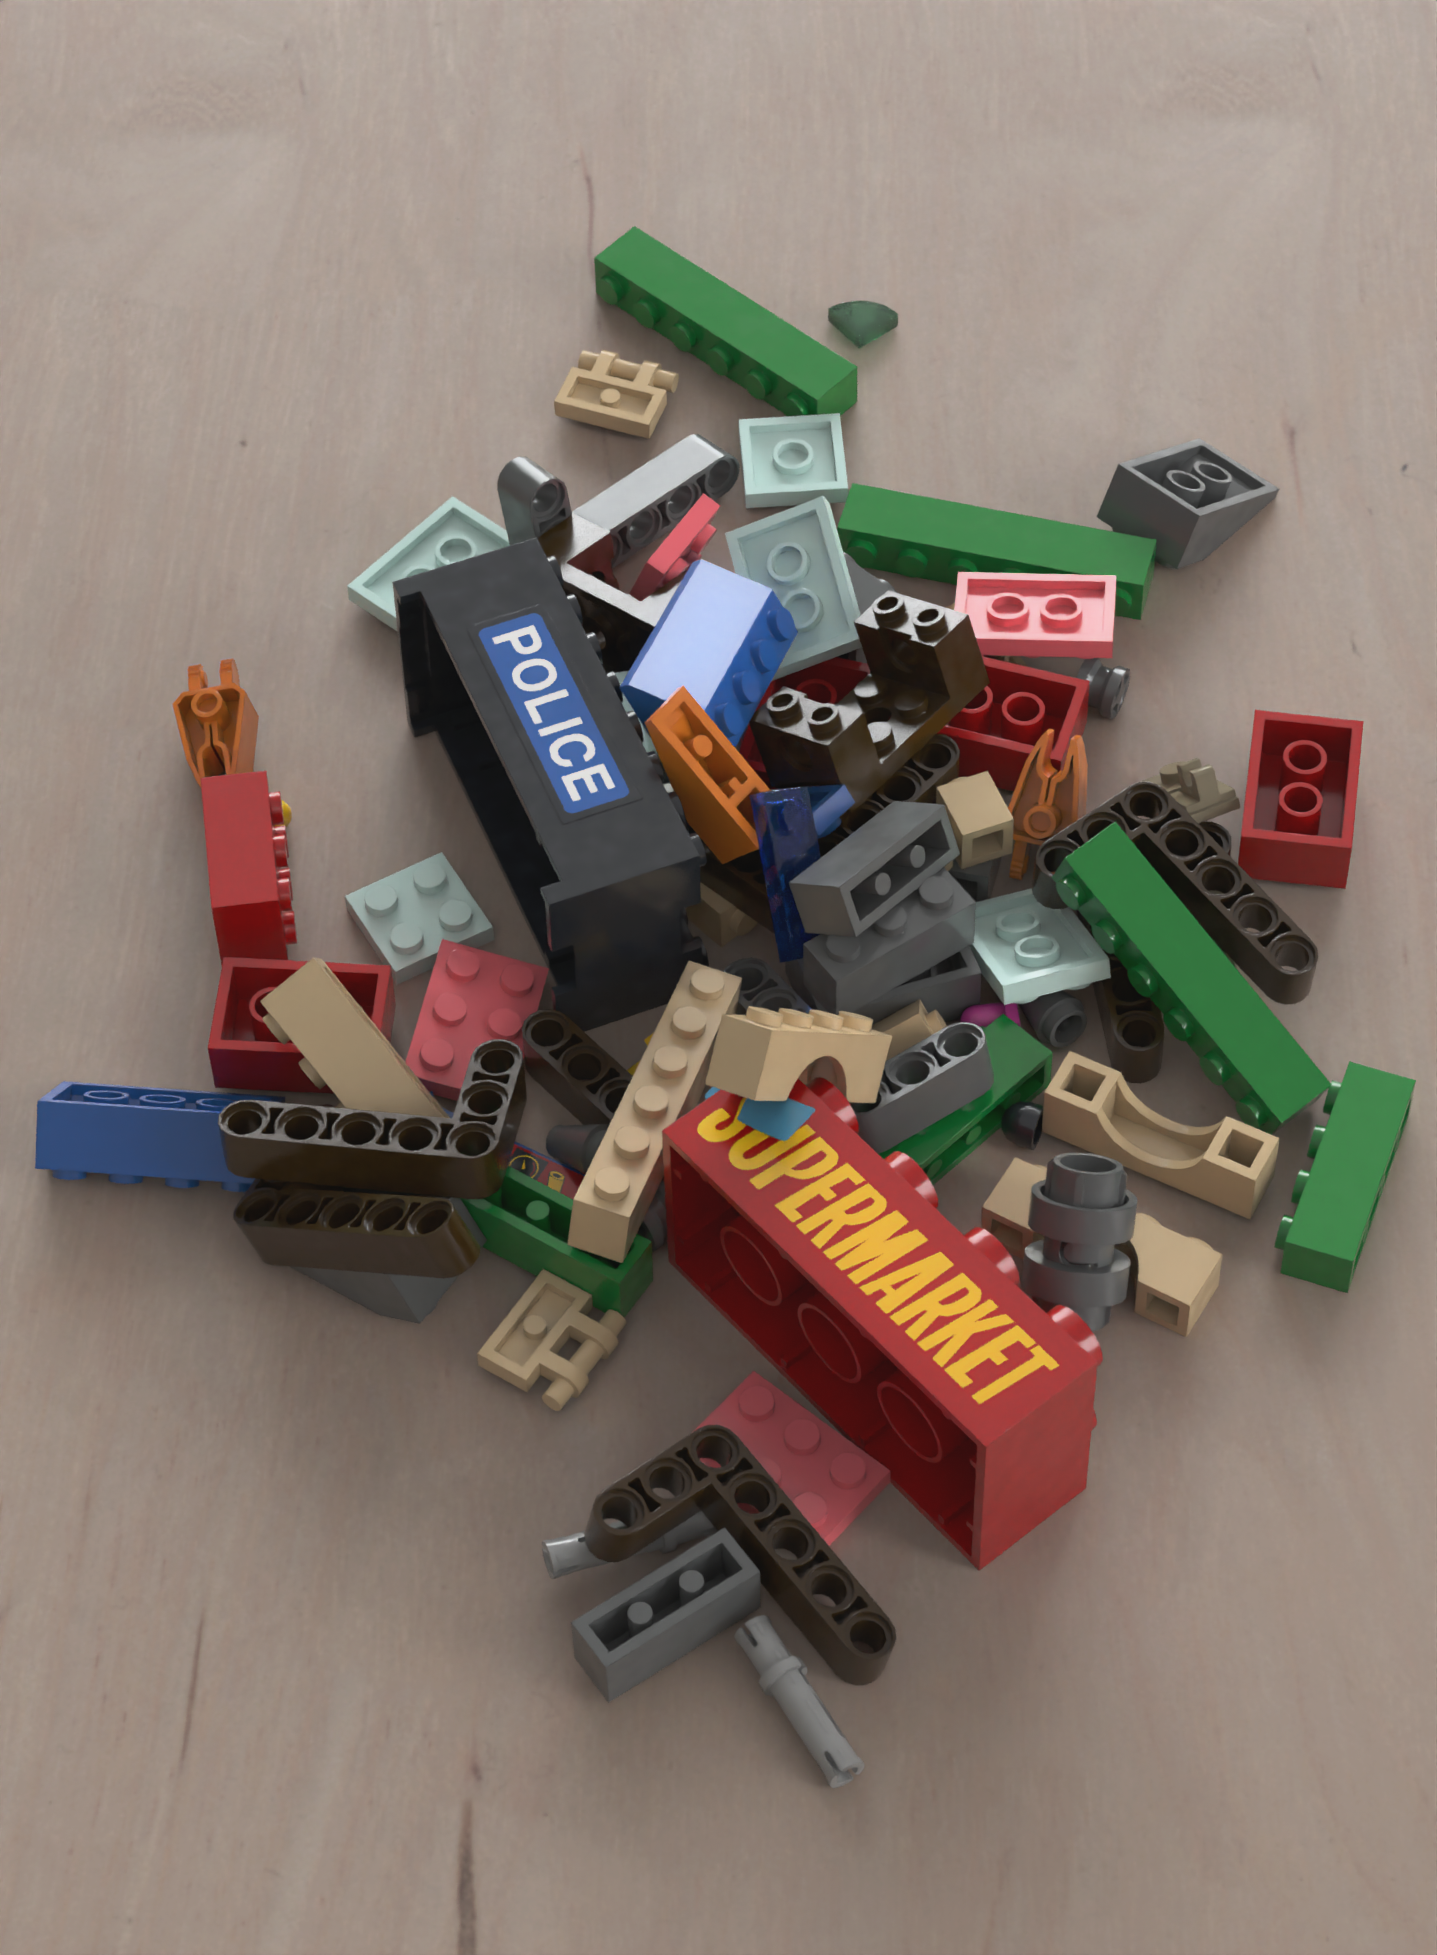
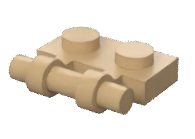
M583 350L579 357L578 368L571 367L554 400L555 415L650 439L667 405L666 391L675 392L679 374L662 370L659 363L645 360L643 364L619 359V354L602 350L598 354Z
M543 1269L478 1351V1366L525 1392L530 1390L540 1375L550 1380L552 1384L542 1395V1400L551 1409L561 1411L571 1397H579L589 1384L587 1375L600 1359L609 1358L618 1346L617 1336L626 1326L627 1322L620 1313L611 1309L607 1310L599 1322L587 1317V1314L593 1308L592 1295ZM571 1337L580 1342L581 1346L568 1361L557 1355V1353Z

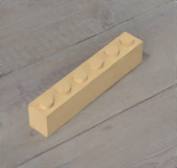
M688 961L574 1197L567 1245L620 1263L624 1262L664 1176L662 1130L696 1107L706 1086L705 1082L722 1014L736 1015L742 977Z

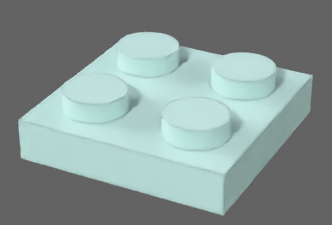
M840 413L739 419V441L746 508L800 505L824 496L829 503L846 502L848 482Z
M442 852L345 896L346 908L383 965H391L392 978L396 985L433 969L442 939L473 948H478L494 940L493 926Z

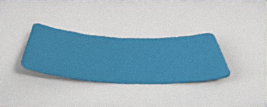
M712 1087L705 1094V1099H708L720 1089ZM747 1098L737 1119L764 1134L786 1141L815 1112V1108L787 1098L786 1101H754Z

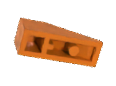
M684 686L677 688L645 722L671 786L681 801L688 824L722 864L759 849L790 815Z

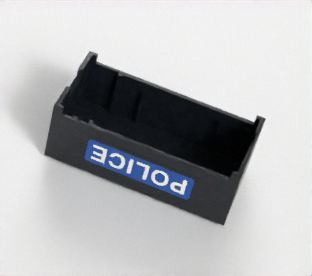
M536 537L392 582L407 723L414 737L435 731L556 986L551 987L553 1010L565 1014L585 1032L668 1004L688 961L709 967V959L704 943L699 936H692L688 928V916L685 909L701 903L700 867L706 865L705 850L698 834H688L684 826L685 814L675 791L667 793L663 785V769L655 751L646 752L642 744L644 740L642 728L634 711H625L622 705L623 694L619 688L620 683L616 674L613 671L605 672L602 666V651L597 637L593 632L585 633L582 627V612L575 595L565 594L562 588L563 577L554 556L546 557Z

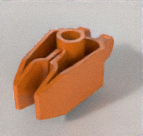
M233 658L221 660L219 669L221 685L208 687V678L201 664L188 666L189 691L182 692L173 703L186 760L200 788V778L218 776L226 771V775L253 772L259 716L246 691L239 685L237 664Z
M1048 729L1040 737L1024 764L1008 806L1014 818L1013 839L1015 840L1009 870L1010 878L1022 880L1027 872L1031 844L1041 846L1046 840L1086 815L1088 765L1084 742L1080 735H1075L1070 740L1063 771L1057 773L1058 770L1050 762L1055 731L1053 729Z

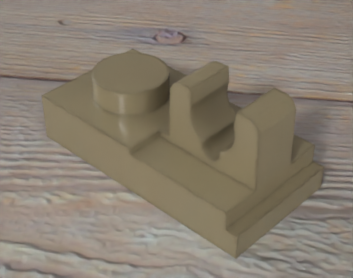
M1199 758L1187 762L1168 764L1159 770V775L1142 780L1143 782L1158 784L1164 788L1197 823L1241 808L1235 789L1217 780L1212 765L1202 766Z

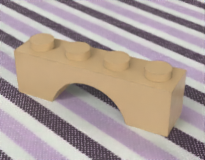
M748 1006L746 1015L722 1014L705 1084L754 1101H786L797 1079L806 1085L814 1078L822 1077L834 1084L849 1103H875L892 1035L871 1029L873 1019L855 1013L839 1011V1014L835 1015L819 1010H809V1014L786 1008H779V1011L775 1012L764 1008Z
M1068 1052L1044 1092L1042 1132L1091 1153L1112 1158L1120 1162L1124 1167L1245 1218L1251 1219L1274 1178L1279 1145L1278 1137L1228 1116L1219 1123L1206 1127L1188 1126L1171 1121L1143 1104L1130 1090L1121 1072L1074 1052Z
M1015 1157L982 1206L981 1228L994 1235L1009 1253L1024 1259V1251L1027 1245L1044 1240V1236L1036 1233L1028 1226L1031 1188L1035 1183L1046 1180L1047 1167L1032 1165ZM1136 1213L1134 1236L1129 1241L1115 1244L1114 1249L1121 1251L1130 1259L1129 1276L1135 1289L1134 1313L1187 1337L1219 1286L1223 1254L1213 1250L1210 1245L1201 1239L1187 1238L1162 1226L1156 1219L1147 1214Z

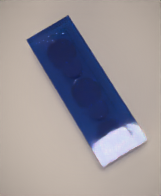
M808 786L750 795L780 963L802 960L803 944L820 935L805 932L789 885L790 881L821 858Z

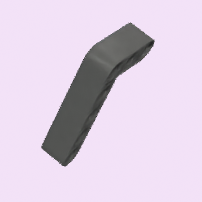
M692 434L574 511H571L567 488L563 481L527 457L514 458L504 466L497 481V490L509 545L538 538L572 514H576L611 532L614 545V558L611 560L613 569L675 528L703 493L714 501L726 494L737 481L740 465L734 456L700 434Z
M752 957L742 958L732 962L723 971L742 977L736 1015H746L748 1006L764 1008L778 1012L779 1008H786L809 1014V1010H812L761 959ZM954 1023L887 1060L876 1102L850 1103L858 1120V1135L879 1154L986 1093L994 1083V1072L985 1033L982 1028L973 1023Z

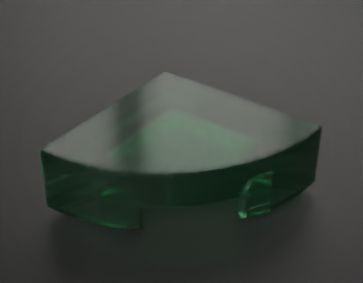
M849 301L828 308V321L860 349L898 326V313L885 305L871 301Z

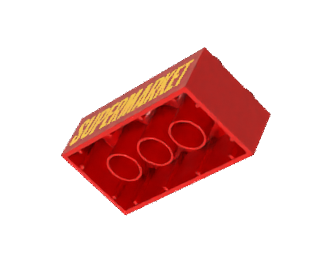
M816 1077L806 1085L801 1080H796L788 1098L815 1108V1112L786 1141L771 1137L739 1121L737 1117L747 1098L720 1089L662 1130L668 1262L845 1438L890 1470V1483L980 1571L1086 1489L1091 1431L1097 1425L1094 1411L1097 1367L1103 1361L1102 1350L1098 1340L1089 1326L1073 1310L1063 1305H1057L1045 1313L1018 1287L1020 1280L1017 1267L1009 1252L994 1235L980 1227H975L963 1235L937 1210L938 1197L926 1173L911 1157L903 1152L894 1151L883 1159L858 1135L859 1124L850 1103L841 1091L827 1079Z

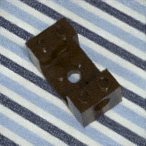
M572 514L537 539L546 557L554 556L561 569L563 577L562 588L565 594L575 595L582 612V627L585 633L593 632L597 637L602 651V666L605 672L629 671L687 570L644 600L639 601L619 590V583L613 575L611 560L614 558L611 532L576 514Z
M889 590L877 598L854 621L870 670L869 675L861 680L836 705L831 703L822 704L810 700L807 694L783 686L769 697L767 702L753 714L749 721L771 786L782 789L844 784L855 801L846 811V813L852 814L990 683L969 614Z

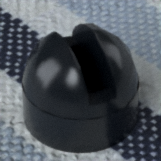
M1020 1101L1006 1109L1001 1118V1129L1006 1138L1018 1146L1034 1150L1042 1135L1043 1105Z

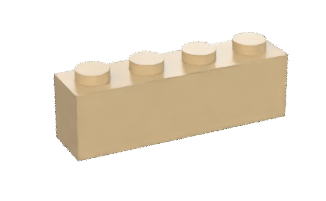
M313 957L260 1001L269 1012L263 1017L267 1027L282 1044L292 1040L305 1057L298 1062L301 1069L319 1089L326 1084L341 1101L335 1106L336 1108L450 1118L322 959Z

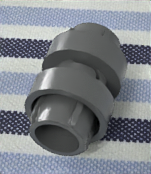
M1064 1153L1057 1155L1047 1164L1046 1180L1035 1183L1031 1188L1028 1226L1036 1233L1044 1236V1240L1033 1242L1025 1248L1021 1287L1025 1292L1033 1296L1032 1300L1045 1313L1057 1305L1066 1306L1079 1315L1092 1331L1100 1330L1111 1320L1112 1305L1119 1304L1126 1299L1130 1259L1121 1251L1114 1249L1115 1244L1124 1243L1132 1239L1138 1199L1132 1192L1126 1189L1128 1174L1123 1170V1165L1112 1158L1090 1153Z

